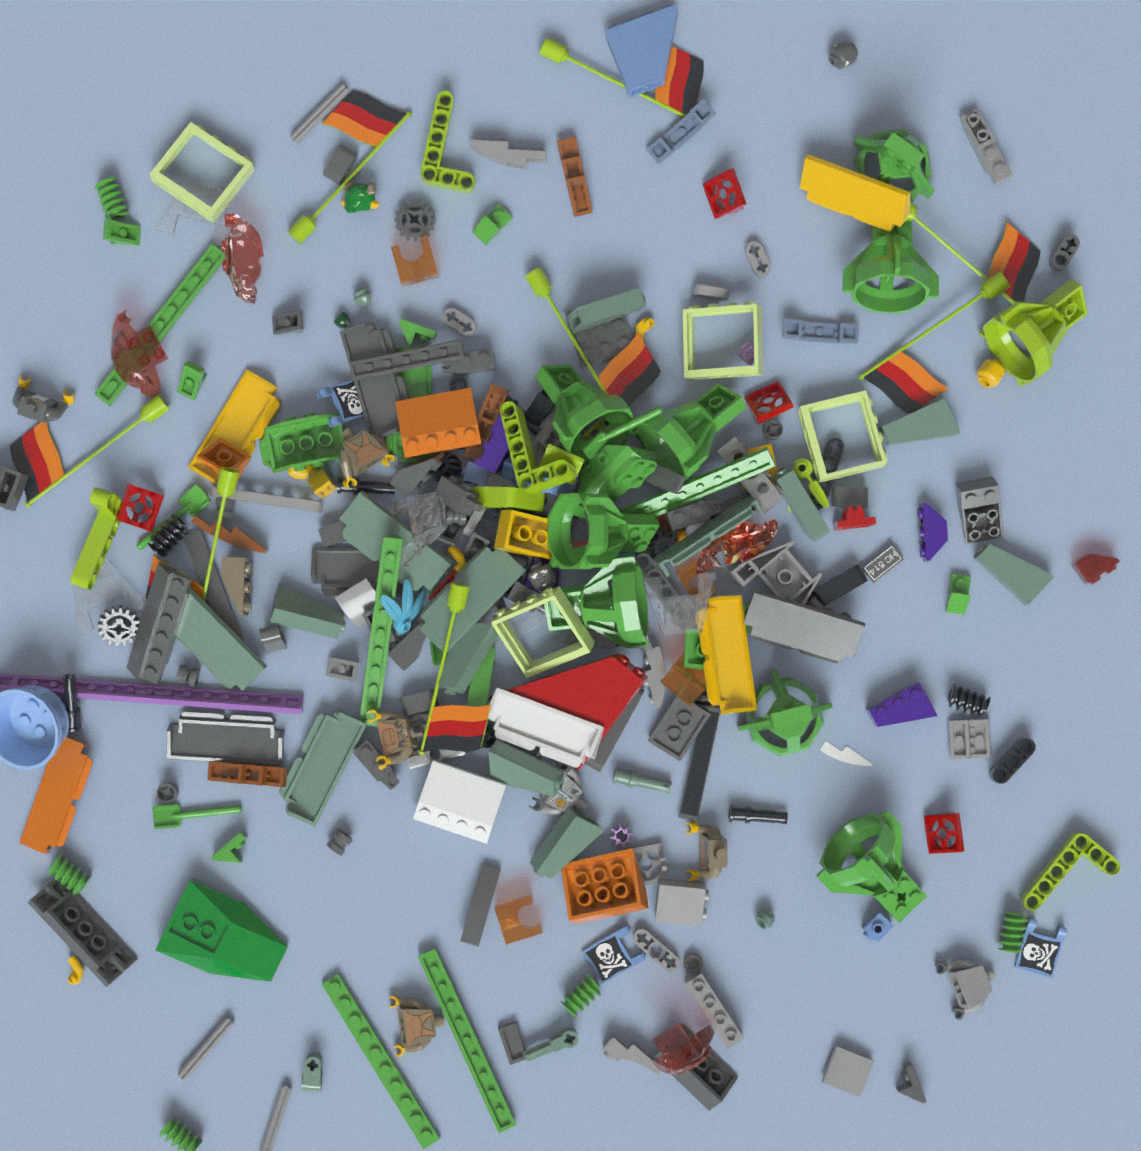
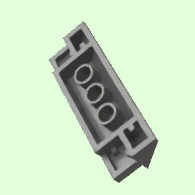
M160 562L154 575L126 667L136 679L142 678L155 684L160 683L165 665L169 662L188 601V591L192 581L191 577L178 573L177 569Z
M62 878L59 880L53 879L44 889L31 898L28 904L93 974L108 987L137 960L136 956L78 894H73V889H67L68 883L61 885Z

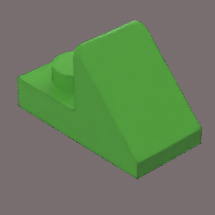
M498 204L487 216H483L473 230V234L487 245L513 218Z
M104 220L103 240H108L111 244L139 245L140 226Z
M403 319L399 320V324L410 347H413L417 335H419L420 340L425 342L435 341L436 331Z
M187 361L183 367L177 392L195 400L207 377V374L204 373L205 369Z
M951 574L945 612L965 615L971 596L969 595L970 576Z
M243 831L240 832L214 854L211 859L223 862H243L233 849L239 850L245 845L246 842L244 840L248 836Z

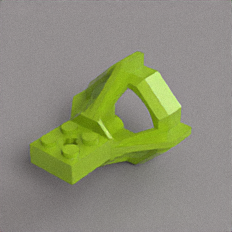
M1070 279L1040 303L1017 301L1008 309H1004L979 330V336L986 339L990 352L1003 364L1005 371L1016 378L1019 386L1022 387L1025 384H1030L1051 368L1054 362L1052 356L1063 337L1067 334V330L1088 314L1082 285ZM1009 331L1014 332L1024 343L1031 354L1029 358L1015 345L1008 333Z

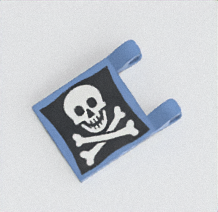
M351 380L334 386L324 387L316 392L318 399L331 395L338 411V416L328 420L329 427L364 417L354 381Z
M1028 917L1026 922L1027 928L1024 932L1025 937L1022 939L1024 944L1020 945L1022 952L1018 953L1014 967L1052 978L1067 929L1064 926L1058 925L1055 938L1034 932L1037 920L1033 917Z
M628 925L621 927L582 950L601 984L646 959L644 952H640L631 958L620 938L630 933Z

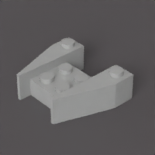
M794 541L746 559L729 575L740 588H743L757 576L773 595L805 604L821 578L822 573H818L813 578L810 577L788 551L795 544Z

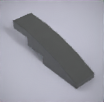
M482 863L460 942L479 947L501 868Z

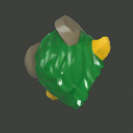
M350 181L346 184L344 188L346 192L345 198L341 200V205L344 206L347 213L374 210L380 205L379 202L375 201V183L370 182L368 185Z

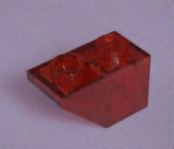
M1091 553L1085 555L1071 566L1084 584L1091 583L1092 585L1101 579L1100 575L1104 572L1108 574L1117 568L1116 564L1120 561L1118 558Z

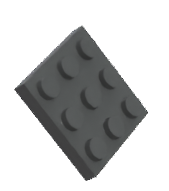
M571 310V311L565 312V317H566V320H567L569 329H570L571 333L573 334V332H572V330H571V327H570V324H569V321H568V319H567V316L573 311V310ZM626 316L573 334L591 365L613 359L633 340ZM575 347L581 368L586 367V363Z

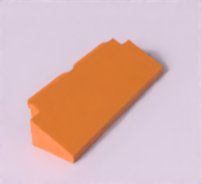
M67 736L56 754L48 761L21 836L20 844L43 854L50 853L51 849L48 846L56 848L65 844L76 813V807L72 803L74 800L81 798L93 765L89 755L82 753L83 748L87 747L88 743Z

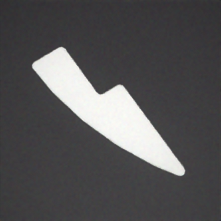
M826 741L820 751L843 762L872 766V763L848 746L843 751H840Z

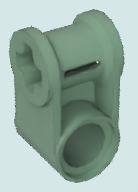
M310 1053L306 1057L301 1091L321 1092L323 1059L318 1053ZM311 1060H315V1067H312Z

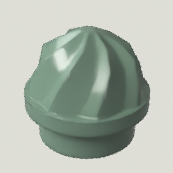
M366 287L352 293L354 296L353 301L359 306H368L371 302V292Z
M760 910L755 917V921L762 929L770 928L775 921V915L771 910Z

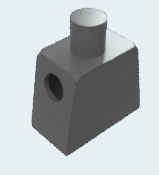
M515 581L504 593L503 597L515 603L526 601L528 596L534 594L538 596L540 594ZM542 604L528 611L533 613L536 610L544 614L545 607Z

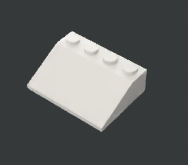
M433 760L413 819L487 844L506 784Z

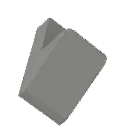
M329 657L326 676L356 682L360 663Z

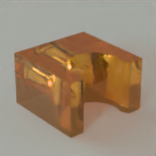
M428 236L421 238L423 253L415 261L405 260L401 256L398 245L391 246L402 287L439 277Z
M694 559L674 573L695 605L717 591L704 574L697 559ZM692 577L700 579L699 587L694 588L690 585Z
M683 652L660 682L688 706H691L705 690V674L701 670L683 667Z
M532 894L494 906L506 945L543 933L541 924L537 923L534 926H526L518 919V911L523 906L533 903Z

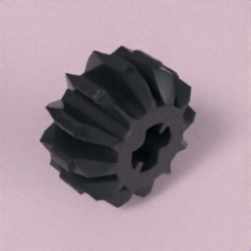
M443 452L445 456L440 460L442 462L441 466L436 471L432 470L430 472L436 482L439 483L441 476L450 477V475L459 477L458 474L462 471L460 468L462 462H460L457 455Z
M665 531L662 532V538H660L658 533H655L657 541L654 539L650 541L654 546H647L649 550L654 549L653 552L649 553V556L662 553L659 551L661 549L658 548L659 544L663 545L666 543L668 545L667 548L677 543L678 539L671 541L672 533L669 534L668 538H665Z

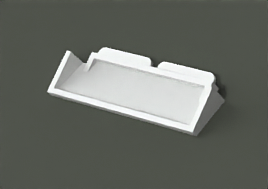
M496 688L490 702L492 705L488 720L496 722L493 728L496 738L530 751L534 750L536 746L540 747L541 755L575 768L579 767L581 763L584 764L586 756L595 759L604 727Z

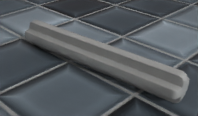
M340 84L290 135L291 139L299 143L349 92L348 88Z
M226 1017L178 1072V1076L185 1081L232 1027L234 1021L231 1018Z
M283 1084L281 1086L260 1151H272L292 1090L290 1085Z

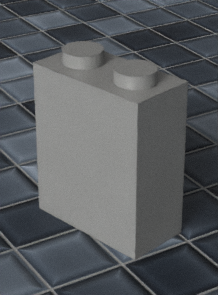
M659 879L655 922L702 926V920H706L707 915L704 902H708L709 890H706L705 883Z

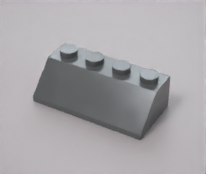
M681 1024L653 1056L709 1111L723 1101L738 1079V1076L684 1024Z

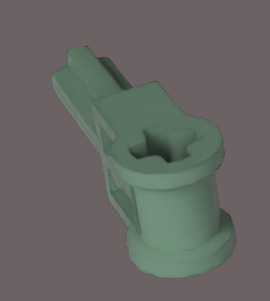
M565 1028L560 1034L549 1038L548 1041L523 1052L525 1059L531 1061L552 1051L556 1052L563 1048H573L578 1043V1035L572 1028ZM567 1034H570V1036H573L571 1042H568V1040H565V1039L567 1038V1037H566Z

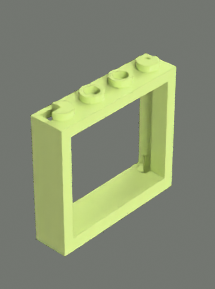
M190 122L149 175L151 181L214 223L252 175L254 167L250 158L245 155L242 157L234 147L224 145L219 137L216 135L211 136L204 127ZM193 135L242 167L212 207L163 175Z
M745 301L744 305L730 302L726 303V306L720 307L719 304H708L707 308L693 305L689 309H683L684 378L700 380L764 375L762 306L756 304V301ZM753 313L755 366L695 370L694 317Z
M866 390L803 405L797 410L818 483L882 468L887 464V452L883 450L881 444L883 437L881 432L877 430V416L875 413H872V399L870 400ZM859 402L876 462L827 474L810 413Z
M560 586L554 589L548 588L538 596L536 594L531 595L524 602H515L508 609H499L495 612V616L491 621V624L526 678L590 653L595 644ZM553 600L579 642L533 661L507 619Z

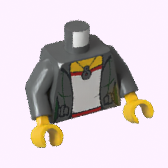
M21 374L18 387L12 399L13 405L18 409L17 414L44 423L60 419L68 405L74 403L75 394L73 393L68 396V390H65L63 392V401L59 402L34 392L26 391L29 388L31 377L28 380H23V374Z

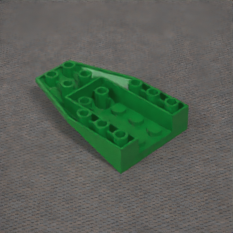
M193 878L189 880L155 951L210 974L271 982L288 946L245 903Z

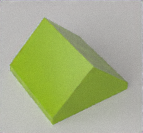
M548 444L539 467L557 460L567 461L576 469L574 479L567 482L574 485L585 459ZM567 467L562 470V474L566 472Z

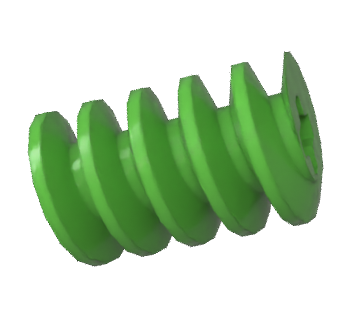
M117 177L103 179L95 185V190L98 191L97 196L100 198V204L103 206L102 210L106 213L105 219L118 220L129 215V212H123L127 205H120V203L125 201L124 198H118L122 191L115 190L120 185L113 184Z
M61 853L50 865L49 875L52 876L56 873L55 880L62 878L61 885L68 883L67 889L74 888L73 894L76 895L84 889L92 877L85 879L87 872L80 875L81 868L79 867L74 870L75 863L73 862L68 865L69 858L61 860L63 853Z
M1004 911L1009 915V917L1003 918L1008 924L1001 925V928L1006 930V932L1000 933L1005 940L998 941V943L1003 945V948L997 949L1010 953H1020L1022 949L1017 945H1023L1024 942L1019 938L1025 937V933L1020 930L1027 928L1022 922H1027L1028 918L1020 913Z
M587 974L588 981L581 979L582 987L576 984L577 991L575 992L570 989L571 996L569 997L564 994L565 1002L561 1001L565 1008L575 1017L578 1016L577 1010L584 1011L582 1004L588 1007L590 1005L588 999L595 1001L594 994L597 996L601 995V986L589 974Z
M172 1117L160 1131L159 1136L167 1134L165 1141L173 1139L171 1146L173 1147L178 1144L177 1151L183 1149L184 1151H195L203 1142V1139L196 1142L198 1135L190 1136L192 1130L184 1131L186 1124L178 1126L180 1119L172 1121Z

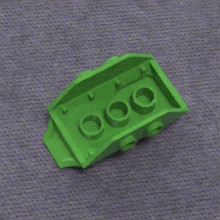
M315 413L304 414V418L288 417L285 418V422L264 428L265 435L259 442L263 465L270 467L273 473L295 469V472L306 470L307 466L314 465V468L325 466L327 462L340 460L341 448L346 441L341 435L344 431L343 424L329 427L328 420L339 414L315 415Z
M605 445L581 471L578 493L607 494L614 502L629 488L640 487L643 481L656 470L657 457L655 452L631 446Z

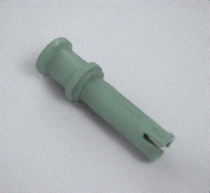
M619 767L615 768L612 784H626L630 788L639 786L667 794L670 793V786L672 785L671 781L668 782L637 775V772L633 770L628 772L620 770Z

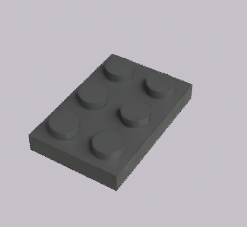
M678 692L649 737L648 742L681 761L710 717L711 712Z

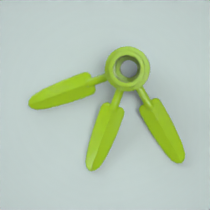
M807 458L796 460L793 465V471L799 477L800 482L802 478L807 477L810 482L808 487L814 497L824 508H828L829 502L818 481H813L810 477L814 472L813 463ZM801 464H804L806 466V470L804 472L800 471Z

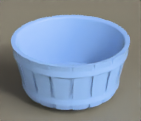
M35 685L12 688L0 692V760L9 766L22 770L36 769L43 766L56 754L58 748L67 737L69 715L64 703L49 689Z

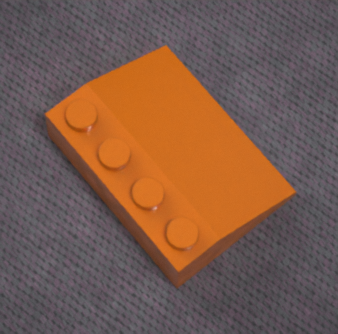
M471 388L395 401L405 458L481 445Z
M633 848L572 861L561 869L568 920L570 922L579 924L649 909L646 888Z

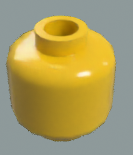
M987 359L983 361L976 373L978 382L986 388L995 387L1003 378L1005 369L999 360Z

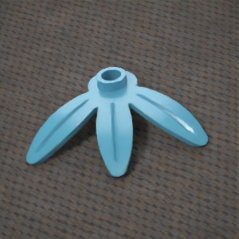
M406 579L403 584L402 611L399 605L390 597L382 595L380 598L385 611L394 620L393 627L399 634H404L410 629L411 620L420 612L426 598L427 588L423 587L413 604V592L409 579Z

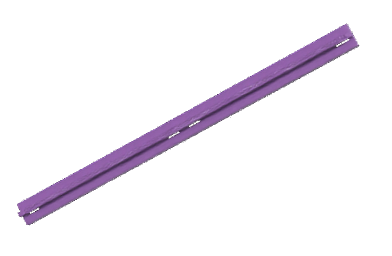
M0 673V692L12 688L35 685L49 689L58 697H65L63 678ZM75 679L77 698L290 714L303 713L304 695Z

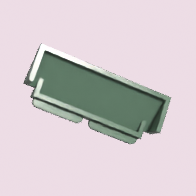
M363 491L357 495L339 518L346 524V527L342 530L343 538L372 561L378 560L380 562L383 536L403 538L397 581L404 584V581L409 579L412 591H418L422 585L431 590L453 563Z
M751 496L742 499L654 557V562L666 577L670 576L664 566L666 562H669L674 567L690 558L716 538L725 535L752 517L754 512L751 507L760 515L764 514L757 499Z
M488 547L481 548L456 574L453 582L470 586L465 610H461L460 613L456 612L447 653L526 571L506 551L495 549L492 552ZM448 583L422 610V615L420 616L426 623L419 630L442 652L452 616V611L446 606L451 583Z
M189 588L188 601L176 638L190 652L194 653L199 658V661L226 688L231 689L236 684L243 691L267 665Z
M336 708L333 716L326 712L316 716L301 746L304 755L302 758L297 757L294 760L287 774L286 787H281L279 790L283 800L289 802L285 809L287 815L314 827L316 826L367 725L365 722L339 708Z

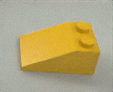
M501 510L494 548L551 560L553 556L548 549V519L515 510Z

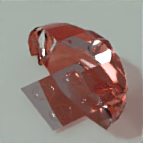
M224 214L225 227H231L228 238L225 236V240H222V251L226 255V260L222 261L223 271L229 276L236 296L247 303L255 304L257 295L255 284L260 278L262 267L259 258L264 256L260 235L244 218L236 214Z
M124 310L117 314L113 324L110 352L114 369L125 383L140 389L141 394L154 398L156 395H160L161 390L155 365L168 360V357L151 326L136 332L129 324L132 319L126 316L127 310Z
M775 519L766 521L764 526L744 521L725 535L716 538L701 550L696 574L708 572L713 567L723 568L715 557L721 551H726L730 557L737 555L742 563L758 556L773 540L778 530L777 521Z
M680 1023L656 1036L653 1040L663 1055L652 1061V1063L659 1070L674 1075H681L698 1066L709 1057L712 1049L710 1044L715 1034L712 1024L700 1030L691 1038L688 1037Z

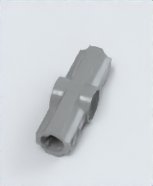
M415 750L406 760L409 769L432 764L433 760L443 761L465 755L466 752L439 750L441 755L439 759H435L431 756V751H425L424 755H420L418 750Z

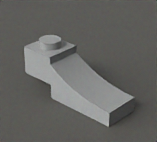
M612 1034L603 1045L604 1054L610 1060H630L645 1066L656 1075L662 1071V1066L633 1041L627 1047Z

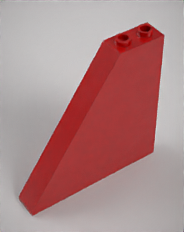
M617 653L505 689V691L604 727L600 741L601 744L649 677L641 667H635L630 663V659L627 656ZM492 694V695L488 698L490 701L492 700V697H493L494 694ZM586 756L584 764L581 763L576 769L580 770L584 767L590 758Z

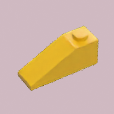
M317 468L309 474L310 478L307 481L313 492L321 499H324L337 489V486L323 468L320 470Z

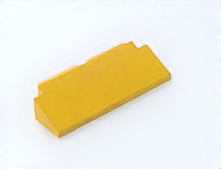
M808 154L805 157L800 189L808 191L806 199L814 204L843 215L852 216L856 220L885 231H891L895 225L901 227L910 215V192Z
M246 369L188 468L217 485L219 472L198 460L197 455L220 438L251 456L256 447L254 443L257 439L263 437L265 433L264 428L269 427L281 406L280 400L273 396L278 388Z
M717 596L706 599V608L700 609L697 613L701 651L705 654L703 666L708 701L711 703V706L720 705L721 715L756 711L757 704L746 625L744 624L742 596Z

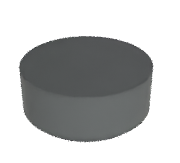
M689 953L685 956L683 965L688 972L696 973L701 970L703 961L698 954Z

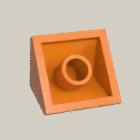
M220 438L197 455V459L220 472L221 467L237 469L240 471V478L251 456Z

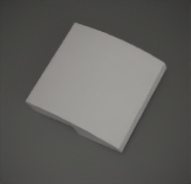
M367 577L335 597L342 610L357 628L366 624L362 613L374 608L376 589Z
M989 719L949 721L951 759L991 758Z
M835 1045L822 1082L860 1097L874 1060Z

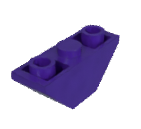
M922 503L920 508H917V517L921 519L918 535L919 538H922V546H920L919 552L920 557H923V562L930 561L948 541L947 521L927 503Z

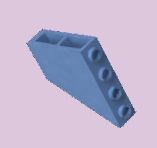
M677 4L664 6L656 12H647L642 17L637 19L631 18L623 24L612 25L605 30L608 46L629 98L665 85L678 18Z

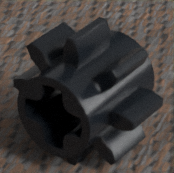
M491 725L486 726L481 749L484 747L491 748L496 741L495 730Z

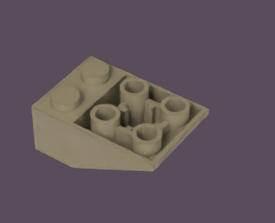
M222 557L221 578L239 615L248 617V613L252 611V602L249 601V594H252L253 584L250 582V574H253V563H250V559Z

